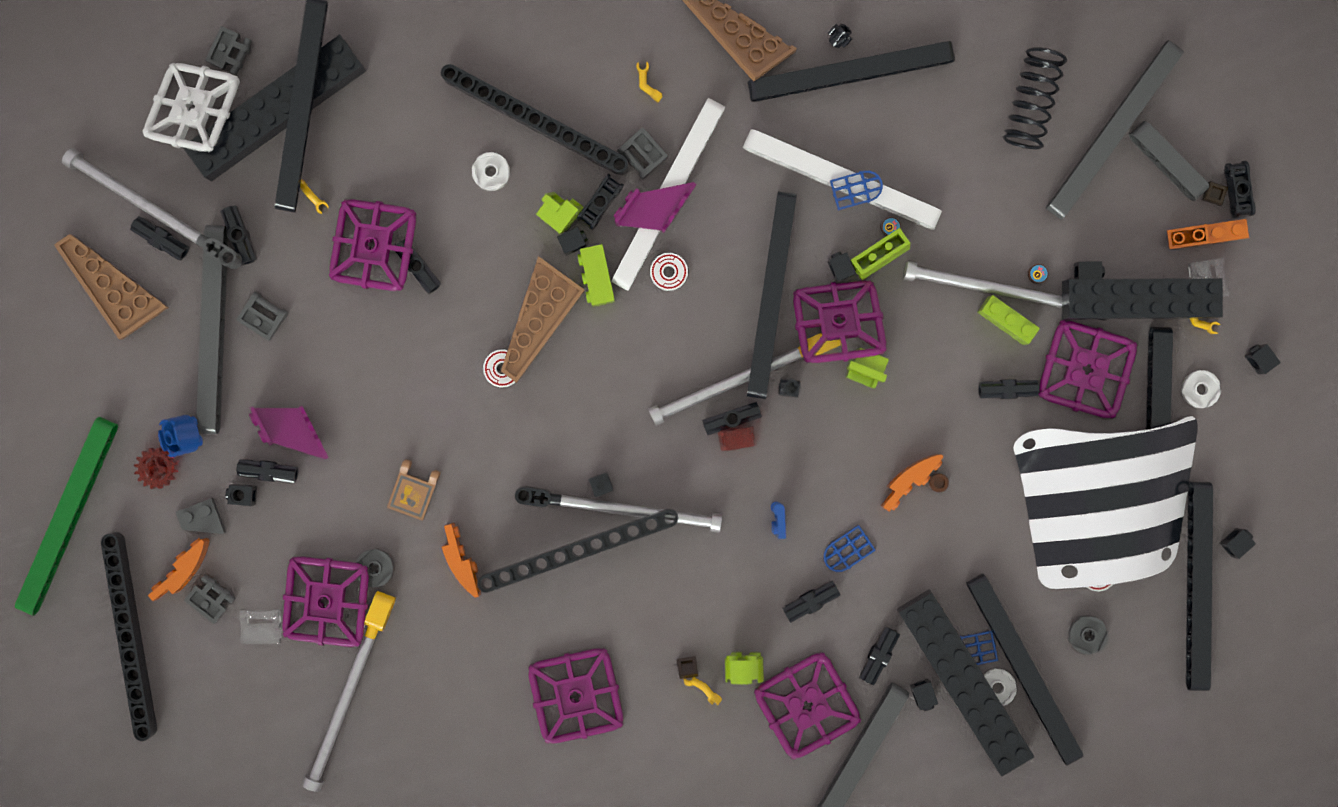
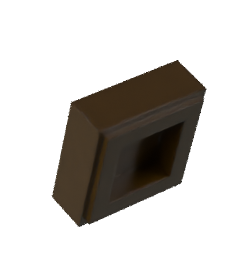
M1209 181V188L1204 192L1202 200L1222 206L1228 187Z
M696 656L677 659L680 679L699 676Z

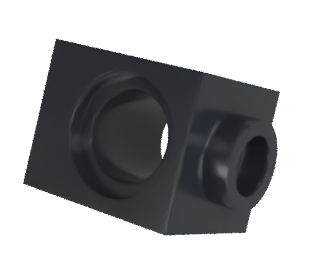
M578 227L557 236L566 256L587 247L585 242L588 239L584 230L579 231Z
M841 251L831 255V259L827 261L836 283L856 274L847 252L844 254Z
M1079 261L1074 263V279H1102L1105 276V267L1102 266V261Z
M1256 344L1245 355V358L1258 375L1267 374L1281 363L1268 344Z
M608 472L588 479L595 497L614 490Z
M232 484L226 489L225 498L228 500L227 504L256 505L257 486ZM239 490L243 491L244 498L242 500H240L237 497V492Z
M1239 528L1234 529L1219 543L1232 558L1240 559L1256 545L1252 540L1253 535L1248 530Z
M928 679L910 685L916 705L920 710L928 711L938 704L932 684Z

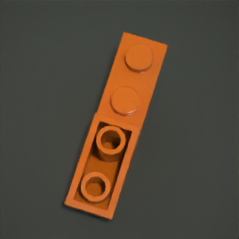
M1247 219L1167 230L1170 250L1249 238Z
M935 454L925 457L902 470L887 485L892 492L881 504V507L886 511L891 509L894 511L900 504L899 499L902 495L906 496L911 491L912 483L920 487L921 484L924 486L931 478L929 474L933 470L936 471L943 462L941 460L943 456Z
M454 523L447 524L444 528L449 544L442 546L445 559L459 583L475 598L479 597L481 592L477 586V564L475 561L472 562V558H463L466 554L464 546L459 543L458 538L461 537L459 527H455Z
M198 538L190 545L192 547L187 552L183 551L177 555V561L172 564L176 569L166 575L168 579L163 583L160 581L151 588L153 591L148 595L149 598L155 601L168 591L172 595L180 592L200 568L207 553L210 540L208 538Z

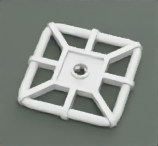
M171 63L157 95L153 97L154 103L143 129L144 136L151 140L172 144L176 148L185 147L208 152L214 150L213 147L217 143L225 120L230 116L229 110L240 83L238 76L212 70L207 66L198 67L184 63ZM180 71L200 75L195 88L186 86ZM173 75L180 87L175 100L164 98ZM209 77L227 81L212 91L204 90ZM228 92L222 108L219 110L212 109L216 98ZM161 105L171 106L172 109L169 116L154 125ZM195 105V108H191L189 111L190 106ZM209 115L218 117L210 138L205 129ZM173 124L180 125L174 137L159 134V132ZM189 127L198 129L203 140L202 143L185 140Z

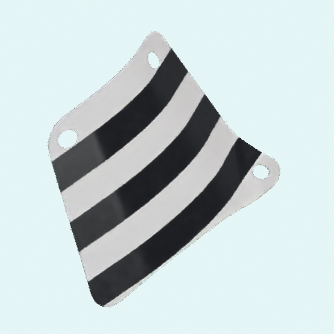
M1193 416L1185 417L1163 427L1143 431L1103 434L1061 429H1041L1028 432L1017 439L1013 448L1023 483L1038 578L1044 586L1052 589L1117 584L1147 578L1169 568L1178 550L1198 431L1197 420ZM1033 438L1036 443L1035 447L1025 449L1023 442ZM1168 547L1171 549V557L1167 561H1163L1161 553ZM1066 565H1073L1077 568L1078 574L1074 578H1066L1062 575L1061 570Z

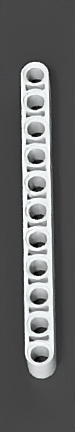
M710 98L707 99L660 189L686 184L722 116L725 106ZM638 229L613 276L612 283L629 291L660 233L659 230Z
M750 129L743 148L751 153L830 187V180L854 174V172L757 130ZM861 175L849 177L848 181L849 183L862 181ZM845 179L833 182L834 188L846 185ZM866 182L867 188L880 187L878 182ZM861 184L850 187L851 192L854 194L865 191L864 185ZM883 185L882 192L878 198L869 202L872 205L932 230L935 229L942 213L940 209L885 185ZM846 188L840 190L844 193L849 194L848 189ZM880 190L870 192V199L876 197ZM864 194L856 196V198L863 201L867 200V196Z

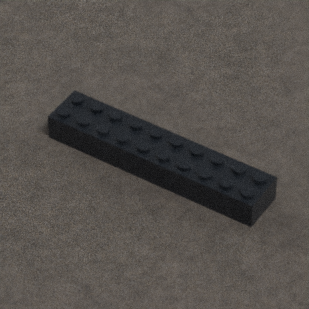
M340 34L321 48L312 110L367 71ZM296 66L230 112V116L225 120L217 143L213 147L214 150L208 152L183 147L204 178L213 181L287 128ZM215 123L206 129L209 138ZM200 134L190 140L198 143L203 142Z
M928 589L897 608L900 616L1000 776L1006 775L1033 759V753L931 590Z

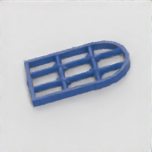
M859 171L858 173L830 180L838 210L869 203L877 199L883 189V182L880 176L872 171ZM863 173H870L876 177L867 179ZM861 175L862 181L849 183V177ZM845 179L846 185L834 188L833 182ZM879 180L880 187L867 188L866 182ZM859 184L864 185L865 191L855 194L851 192L850 187ZM848 189V196L837 198L835 191ZM880 190L876 197L870 199V192ZM863 194L867 196L865 201L854 202L853 197ZM851 200V205L839 207L838 201Z
M857 525L826 547L824 562L830 570L843 572L876 550L869 541L868 536ZM859 528L861 534L851 540L848 534ZM864 536L867 542L856 548L853 543ZM846 537L847 543L837 549L835 543ZM851 545L854 549L852 550L853 552L843 558L840 553L842 552L841 550ZM870 545L873 550L862 556L860 550ZM832 546L834 548L833 553L826 557L827 550ZM857 553L859 559L848 565L847 559ZM838 554L840 561L830 567L826 560ZM842 562L846 566V568L841 570L833 569Z
M992 631L960 636L961 640L975 636L976 641L965 646L966 648L977 646L978 652L971 654L972 657L979 656L980 662H977V665L998 661ZM990 633L991 640L979 642V635ZM992 642L993 650L981 652V644ZM985 654H995V659L983 661L982 656Z

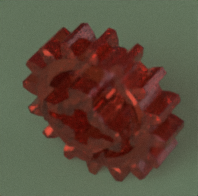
M149 448L148 452H141L143 457L136 458L139 464H134V467L138 468V471H135L134 474L140 475L137 481H144V487L150 485V489H155L156 486L158 489H161L164 485H170L169 480H175L173 473H177L178 470L174 469V466L178 463L172 462L174 457H169L168 451L162 452V448H156V450Z

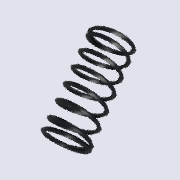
M1033 47L1025 51L1028 57L1023 59L1024 62L1036 67L1054 68L1060 75L1055 78H1048L1041 74L1023 71L1020 73V76L1032 81L1049 82L1056 89L1052 92H1043L1032 87L1018 86L1016 90L1028 95L1045 96L1052 104L1049 106H1038L1021 100H1014L1012 104L1019 108L1040 110L1048 118L1036 121L1015 114L1009 115L1008 118L1019 123L1035 124L1042 128L1044 133L1031 135L1015 129L1004 130L1006 134L1003 136V139L1007 143L1021 148L1041 149L1044 147V144L1038 138L1048 133L1043 123H1047L1052 119L1047 109L1054 107L1056 104L1050 95L1056 94L1059 91V86L1054 81L1063 77V72L1059 67L1067 62V58L1064 54L1052 49ZM1029 52H1048L1060 56L1063 60H1045L1033 56ZM1007 137L1030 140L1038 143L1039 146L1017 143L1009 140Z

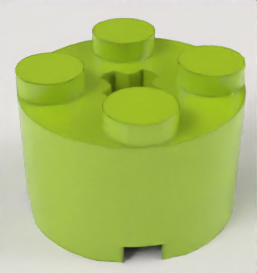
M731 652V655H726V683L730 681L731 684H752V680L756 679L758 683L764 681L761 652H750L749 655H742V652Z

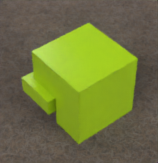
M551 192L546 193L541 199L544 204L536 215L561 234L567 232L584 207L574 198L570 201L567 199L565 201L557 193Z
M880 355L854 358L848 362L846 367L848 371L845 377L875 389L878 381L884 383L887 375L883 373L889 359Z

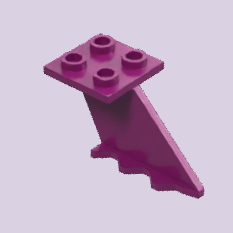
M692 182L642 193L637 188L634 192L630 191L625 198V206L623 208L619 207L614 215L616 226L659 230L665 234L697 184Z
M303 406L299 408H250L252 413L249 414V417L255 426L259 425L261 430L257 432L263 443L267 442L270 446L275 443L325 460L329 458Z

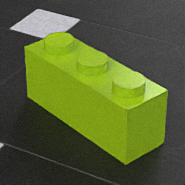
M898 228L851 259V263L860 279L864 280L910 250L911 243L902 230Z
M603 245L580 249L581 254H577L579 265H583L585 271L581 275L583 284L588 285L589 291L585 292L587 302L591 303L593 307L615 302Z
M994 295L988 296L977 311V313L1022 345L1029 344L1040 329Z

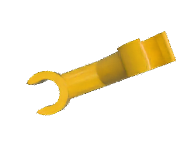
M638 62L636 67L639 72L640 89L659 102L663 97L662 93L647 84L648 62H646L644 70L639 68Z
M301 179L300 189L315 205L317 212L322 214L319 205L324 204L329 208L327 202L320 200L308 187L307 183Z
M1190 319L1193 326L1205 329L1210 334H1218V332L1212 331V325H1221L1220 323Z
M691 677L692 680L683 679L685 685H694L701 689L708 697L707 700L710 704L713 705L715 702L719 705L722 701L718 694L714 693L706 683L696 677Z

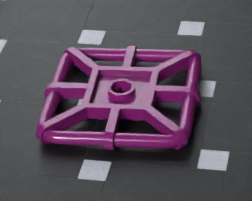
M345 199L341 202L336 232L332 238L334 244L329 277L331 280L358 285L364 289L370 287L388 291H401L406 282L410 255L413 254L412 243L416 226V212L407 207L388 205L381 201L368 202ZM353 207L373 210L371 225L361 223ZM382 212L403 214L389 227L379 226ZM346 214L349 215L355 225L353 239L343 238ZM408 221L404 247L391 245L393 232ZM374 240L375 247L371 250L368 244ZM341 243L352 244L350 257L338 266ZM390 250L403 252L399 278L396 277L388 264ZM355 262L364 263L362 278L341 275ZM372 265L381 266L392 283L371 280Z
M871 280L838 284L830 282L829 285L805 287L794 291L795 329L798 331L801 353L805 362L821 363L838 360L846 362L849 359L884 354L887 350L882 321L884 316L880 310L877 290L874 282ZM862 288L853 300L839 301L837 291ZM831 292L833 302L821 304L808 295ZM869 292L873 312L858 314L857 304ZM801 301L816 309L819 319L804 321ZM837 317H840L841 320H845L844 322H842V324H838L835 322L837 320ZM875 321L878 341L861 330L860 322ZM821 327L822 337L809 351L805 329ZM858 337L874 348L848 351L846 339ZM840 340L842 352L815 355L826 341Z
M1068 320L1060 321L1055 331L1049 354H1046L1045 357L1046 364L1039 383V397L1048 402L1071 408L1075 412L1081 411L1107 419L1115 418L1120 410L1127 384H1130L1129 377L1137 353V343L1127 337L1104 331L1100 327L1094 328ZM1069 328L1094 335L1090 350L1078 346ZM1063 332L1072 347L1069 361L1056 357ZM1100 338L1126 345L1109 355L1096 352ZM1129 351L1122 376L1119 377L1107 373L1111 360ZM1058 363L1067 366L1064 379L1047 388L1053 364ZM1087 365H1090L1092 371L1086 375L1083 366L1087 367ZM1105 378L1120 382L1112 408L1102 391ZM1065 384L1078 387L1074 401L1049 393ZM1085 389L1096 392L1105 411L1081 404Z
M292 557L287 568L285 594H283V636L292 640L317 643L321 646L328 644L358 647L362 643L365 613L368 609V604L366 603L369 581L367 566L353 562L336 561L333 558ZM301 564L324 567L323 582L313 581ZM332 568L357 571L342 584L330 583ZM295 571L306 583L305 596L293 594ZM361 576L359 603L346 602V587ZM325 597L329 601L326 607H324V603H321V599ZM292 601L304 602L303 617L290 627ZM344 608L358 609L356 635L343 620ZM307 620L319 621L318 635L295 633L294 631ZM326 622L337 623L348 639L326 637Z
M599 648L573 654L568 652L564 653V656L541 660L533 665L530 664L528 676L534 700L532 704L533 708L536 709L540 731L545 739L544 742L549 744L579 738L588 739V736L614 731L623 726V712L618 694L619 685L616 684L611 658L607 653L608 650ZM598 656L587 674L574 676L572 661ZM603 659L609 686L594 689L591 676ZM566 663L569 678L555 680L540 669ZM536 675L553 685L556 698L541 700ZM574 691L581 694V697L578 699L579 701H575L574 698L571 699L570 696L573 695ZM607 692L611 693L616 718L598 707L596 695ZM557 704L560 717L549 733L543 707ZM597 713L611 722V724L586 729L583 715ZM578 717L579 731L554 736L564 719Z
M823 652L811 655L790 668H784L785 671L763 682L754 690L757 703L769 722L770 730L773 729L790 759L796 760V758L804 757L825 744H831L830 741L852 730L862 719L846 689V683L842 682L830 659ZM816 662L812 680L799 686L793 674ZM822 663L836 685L824 693L821 692L817 684ZM788 677L795 690L785 696L765 691ZM840 692L851 714L831 709L826 698ZM763 697L784 702L789 712L775 719ZM805 701L813 703L810 710L802 708ZM830 715L850 720V722L829 734L825 733L820 724L821 720ZM793 718L798 727L793 748L779 726ZM815 724L822 737L798 750L803 731Z

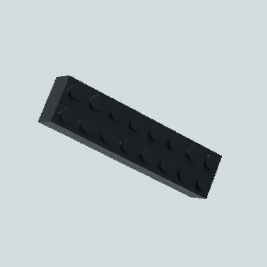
M1223 278L1068 279L1062 281V320L1213 319L1223 317Z

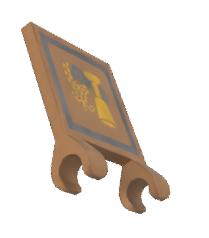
M405 459L401 464L387 508L423 521L441 472L437 470L432 471L429 482L408 474L412 461Z

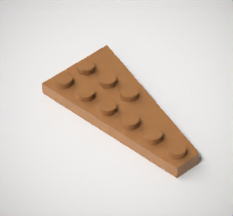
M682 0L753 82L790 57L797 50L796 47L788 46L782 42L783 39L780 37H774L766 32V28L741 12L738 14L733 11L731 6L726 3L722 4L718 0Z
M69 234L54 244L119 340H123L169 308L74 235Z
M539 256L501 369L503 374L516 383L585 291Z

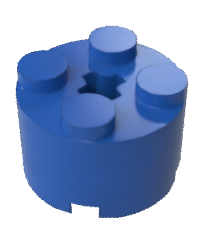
M181 415L164 419L159 424L162 425V430H158L159 442L163 451L170 453L169 457L195 452L203 444V439L199 435L197 428L198 422L194 416Z

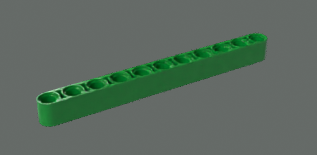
M100 416L94 421L16 600V609L35 616L40 610L117 433L118 424Z

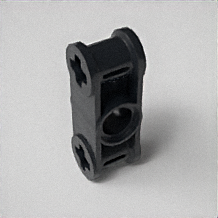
M1245 160L1238 164H1225L1224 174L1228 187L1232 218L1235 219L1247 214L1249 216L1255 215L1256 206L1253 199L1249 163ZM1238 185L1242 187L1241 194L1237 191Z
M608 174L588 204L581 210L577 220H582L593 230L613 200L620 194L624 184H619ZM599 197H603L606 200L605 205L602 207H598L595 204L596 199Z

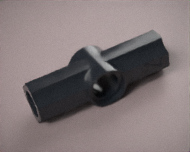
M234 205L223 208L220 212L228 231L227 235L233 244L235 252L239 253L242 257L241 265L253 263L257 260L250 241V233L245 228L238 207ZM238 231H241V232H242V237H241V239L236 240V238H235L236 233H237Z
M140 216L133 220L130 230L147 240L148 244L160 251H165L180 261L188 254L189 246L174 238L170 232L153 225Z
M405 239L395 246L404 247ZM412 246L413 254L410 255L408 270L414 275L424 290L430 294L436 291L442 284ZM395 251L402 260L403 252ZM421 262V269L414 271V264Z
M781 378L778 395L798 398L801 386L800 381Z
M1009 379L997 382H979V399L1035 397L1039 394L1038 380L1017 381V379Z
M756 401L706 418L702 422L707 436L761 418L762 415ZM730 413H734L737 416V421L734 424L727 422V416Z
M239 459L236 468L238 476L258 478L257 480L296 483L298 478V467L277 464L278 462L260 460L259 462Z
M832 580L817 589L805 592L799 599L784 606L782 609L791 623L806 614H812L820 610L824 604L841 595Z
M886 626L884 627L877 643L871 647L868 653V660L860 673V679L875 685L881 671L890 662L892 650L901 634Z

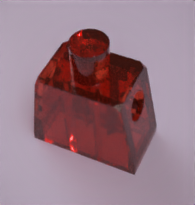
M754 426L718 432L721 451L757 445Z

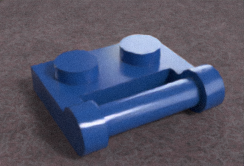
M775 501L770 506L775 515V521L771 522L772 533L778 539H786L785 508L781 503Z

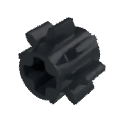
M835 24L828 32L830 35L829 42L836 48L841 46L845 48L853 39L850 37L851 29L845 24H840L839 26Z

